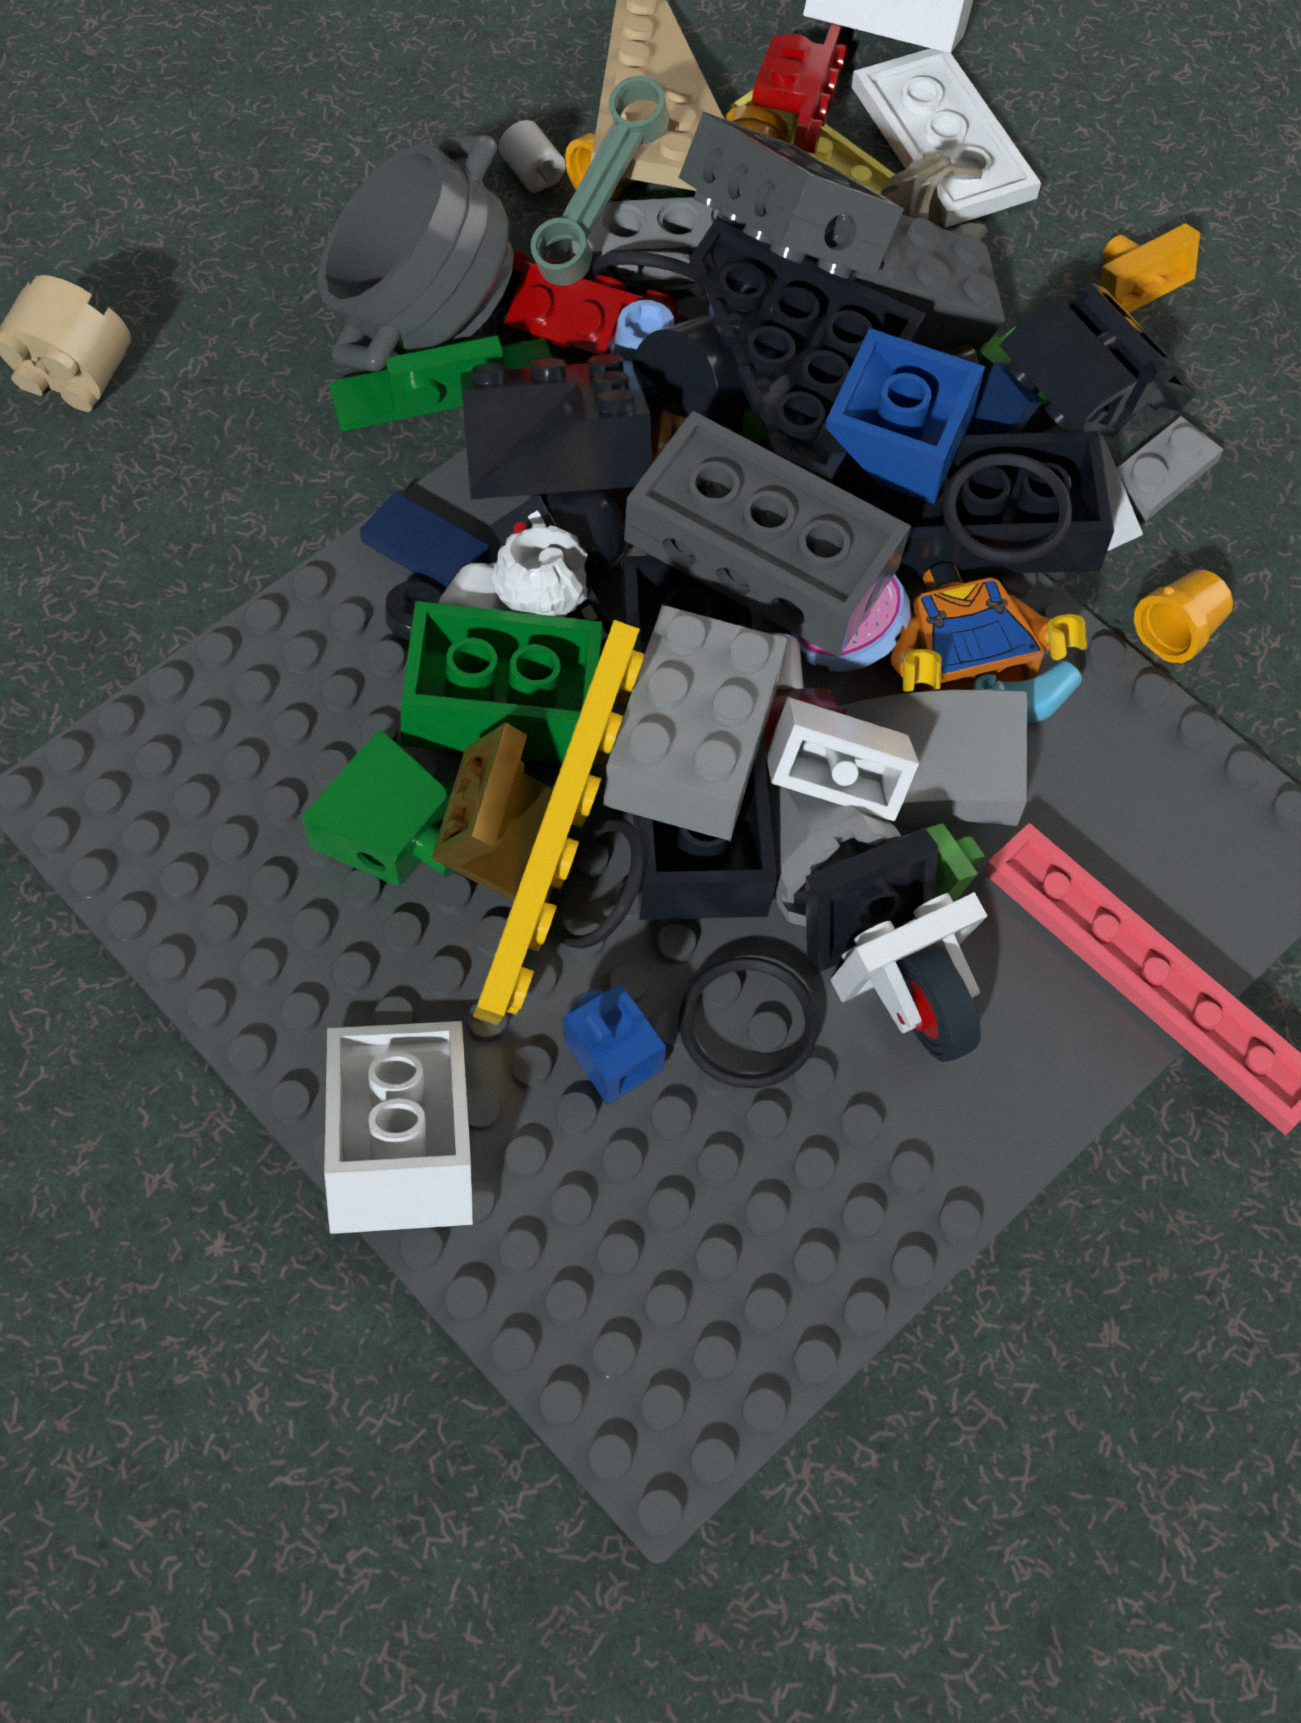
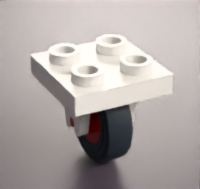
M975 892L955 902L952 901L948 893L943 894L915 909L913 914L916 918L897 929H894L891 921H885L858 935L854 939L857 945L842 954L844 963L831 978V982L841 1002L843 1003L875 988L902 1033L913 1030L927 1051L939 1061L956 1060L975 1050L981 1040V1031L973 997L979 995L980 991L959 946L987 917Z

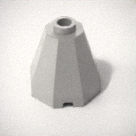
M772 783L769 785L768 794L777 876L775 887L776 901L788 922L806 927V876L817 872L821 867L830 862L847 860L876 848L888 838L902 836L896 827L884 818L862 812L850 805L843 806Z

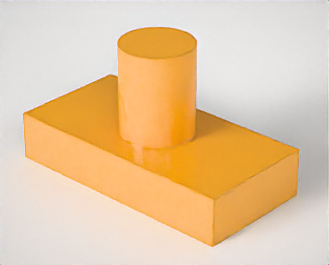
M1185 223L1142 246H1139L1124 235L1115 236L1109 241L1103 252L1102 258L1105 265L1102 266L1101 287H1104L1128 313H1131L1195 279L1200 232Z

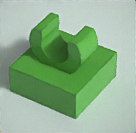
M941 823L926 828L938 845L935 898L948 893L952 901L955 902L978 874L972 864L983 861L985 855L972 837H964L955 841L945 825Z

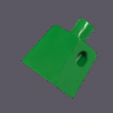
M379 729L301 816L311 848L392 885L403 884L421 862L445 877H449L455 872L431 859L451 795L445 787L387 734Z

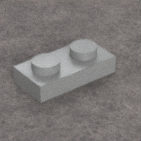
M1180 416L1116 468L1134 513L1146 522L1219 461L1224 449Z

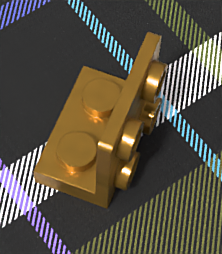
M504 723L465 748L431 859L514 902L553 789L523 773L524 763L520 759L527 734ZM549 886L544 902L549 903L553 887Z

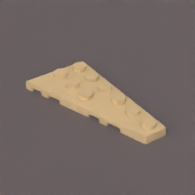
M616 0L591 162L614 122L609 108V99L613 89L621 81L632 76L650 77L663 90L669 112V123L665 132L657 140L639 145L622 178L696 191L695 188L678 177L702 113L704 111L723 119L724 117L667 0ZM638 100L629 104L622 112L621 117L628 121H641L651 116L658 105L650 100Z

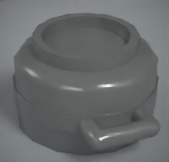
M448 135L441 140L438 148L423 142L402 148L377 166L354 192L336 220L323 250L317 281L322 302L344 316L346 324L332 349V359L335 363L341 366L373 372L380 371L386 366L385 358H389L393 351L403 355L462 343L470 338L490 317L503 297L512 274L514 257L509 241L510 229L508 218L501 199L484 187L482 181L497 151V143L494 138L488 135ZM457 159H466L463 166L456 163ZM365 336L372 339L369 347L361 346Z

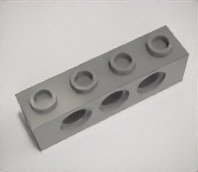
M694 197L608 201L587 239L592 253V262L583 279L595 281L596 276L593 273L592 264L599 256L619 251L647 252L676 258L689 263L691 255L715 219L742 231L745 227L718 215L719 210L696 201ZM569 240L571 259L577 254L580 244L573 240ZM615 265L604 268L617 276L647 284L695 282L681 274L647 266Z

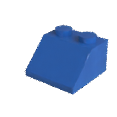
M869 328L826 419L825 428L876 484L934 504L974 413L985 366Z

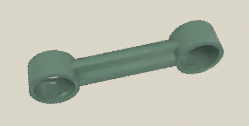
M632 76L621 81L613 89L609 99V108L614 122L562 217L544 222L536 229L532 236L531 253L539 272L545 280L554 285H570L576 283L587 274L592 262V253L587 239L639 145L657 140L668 126L669 112L663 90L650 77ZM638 100H650L658 105L651 116L641 121H628L621 117L624 109L629 104ZM568 239L580 244L577 254L565 263L550 264L543 260L546 250L557 241Z

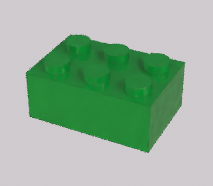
M415 601L401 698V746L464 753L466 747L504 723H507L527 734L521 759L563 763L599 662L602 622Z

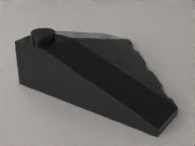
M715 219L691 255L689 266L696 282L703 284L710 301L709 312L723 345L730 347L738 365L737 377L752 412L759 413L766 429L768 449L785 460L832 483L850 457V454L825 428L826 419L869 328L916 343L926 313L851 279L842 278L818 267L817 264L804 259L803 263H797L781 257L770 250L771 244L759 241L745 234L742 230Z

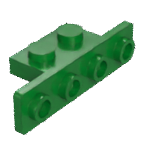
M497 335L385 358L387 370L334 380L329 383V389L339 427L342 431H350L463 407L460 373L472 372V367L475 365L495 362L505 364L507 369L530 368L531 362L552 358L547 341L543 338L501 346Z

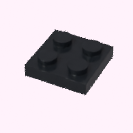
M925 827L902 837L888 838L876 848L847 860L830 862L821 867L817 872L805 877L807 955L818 973L843 963L842 954L857 945L854 939L864 931L885 921H891L894 929H897L916 918L913 914L915 909L935 898L938 845Z

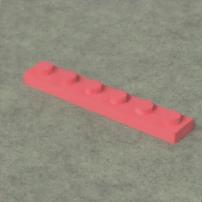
M1028 823L987 862L983 873L1285 1136L1301 1120V1053L1031 823Z

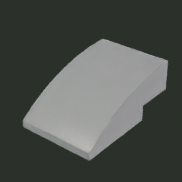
M1005 690L925 691L867 699L832 709L834 712L909 736L919 765L895 822L886 819L895 827L922 829L943 823L950 832L954 821L1018 825L1027 803V692Z

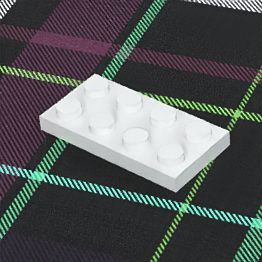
M929 48L854 71L852 89L905 169L912 162L923 158L925 152L938 150L942 156H949L954 164L969 165L981 169L983 172L981 179L962 180L947 177L941 179L937 185L940 222L944 228L1037 199L1041 186L1040 180L951 53Z

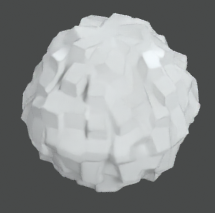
M533 524L531 529L512 534L506 539V545L502 546L498 551V561L494 565L491 581L499 595V599L514 612L565 617L567 613L573 612L576 606L585 600L588 589L586 588L584 564L588 554L579 545L577 536L550 525L546 528L545 524Z

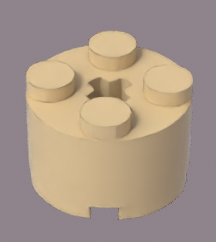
M48 275L35 276L31 285L28 281L21 290L0 326V356L15 370L11 379L22 390L42 396L46 388L60 392L64 401L72 407L85 412H91L131 343V335L127 326L109 307L103 316L99 311L87 304L92 294L83 288L57 277Z

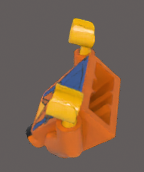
M949 562L941 563L930 568L923 576L927 592L915 598L907 629L905 630L904 626H902L901 631L896 637L897 644L892 651L891 664L903 678V690L905 692L913 691L914 684L919 683L920 692L971 690L973 681L983 674L996 675V682L1027 681L1036 677L1045 653L1044 649L1050 651V657L1053 660L1058 661L1066 657V647L1072 646L1081 650L1087 648L1085 620L1083 617L1074 614H1064L1053 619L1043 617L1015 596L1008 595L999 580L990 577L963 584L956 565Z

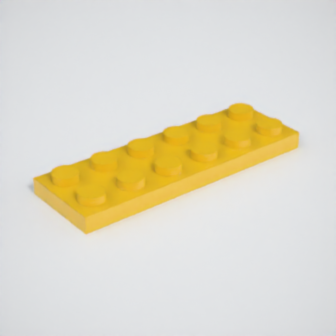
M616 620L613 621L476 1006L474 1018L498 1026L505 1012L517 1015L518 1010L522 1007L534 973L533 970L522 967L527 949L539 952L541 945L544 944L557 907L556 905L544 902L549 886L560 890L564 880L567 878L579 844L578 841L567 838L571 825L583 827L601 778L590 775L589 772L592 764L603 767L608 754L611 752L623 718L622 715L611 712L613 704L625 706L645 654L633 650L639 628Z

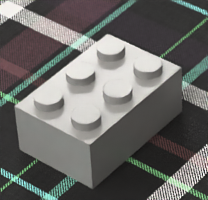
M662 605L606 766L603 806L731 841L779 683L788 639Z

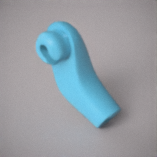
M1062 660L1044 673L1027 681L996 682V675L983 674L973 681L971 690L1027 692V723H1035L1049 718L1081 684L1082 676L1076 667Z

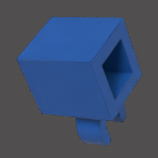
M621 983L604 993L599 989L586 993L570 1006L568 1014L563 1017L564 1043L607 1105L664 1071L666 1046Z

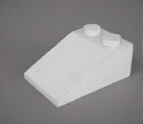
M462 1021L327 1028L324 1176L330 1234L473 1225L471 1158Z

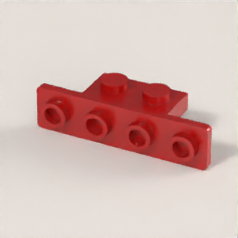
M831 23L824 45L812 43L808 38L798 34L773 35L753 88L752 105L799 114L793 145L813 154L817 151L821 128L825 126L830 102H833L838 77L842 75L847 53V45L839 43L842 25Z
M513 249L514 257L510 279L519 283L504 323L512 332L535 339L543 338L548 343L589 356L610 354V349L615 339L618 317L622 309L630 303L639 300L659 302L670 309L674 316L675 324L687 321L683 313L676 307L678 302L674 298L652 290H647L645 297L626 292L627 286L607 276L596 275L594 282L582 278L570 285H554L542 277L536 264L527 262L529 257L526 254ZM553 260L546 261L550 264H562L560 262Z

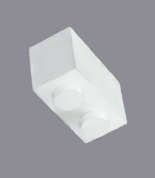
M790 697L787 698L766 752L772 784L843 806L850 805L862 812L894 822L919 765L908 735Z

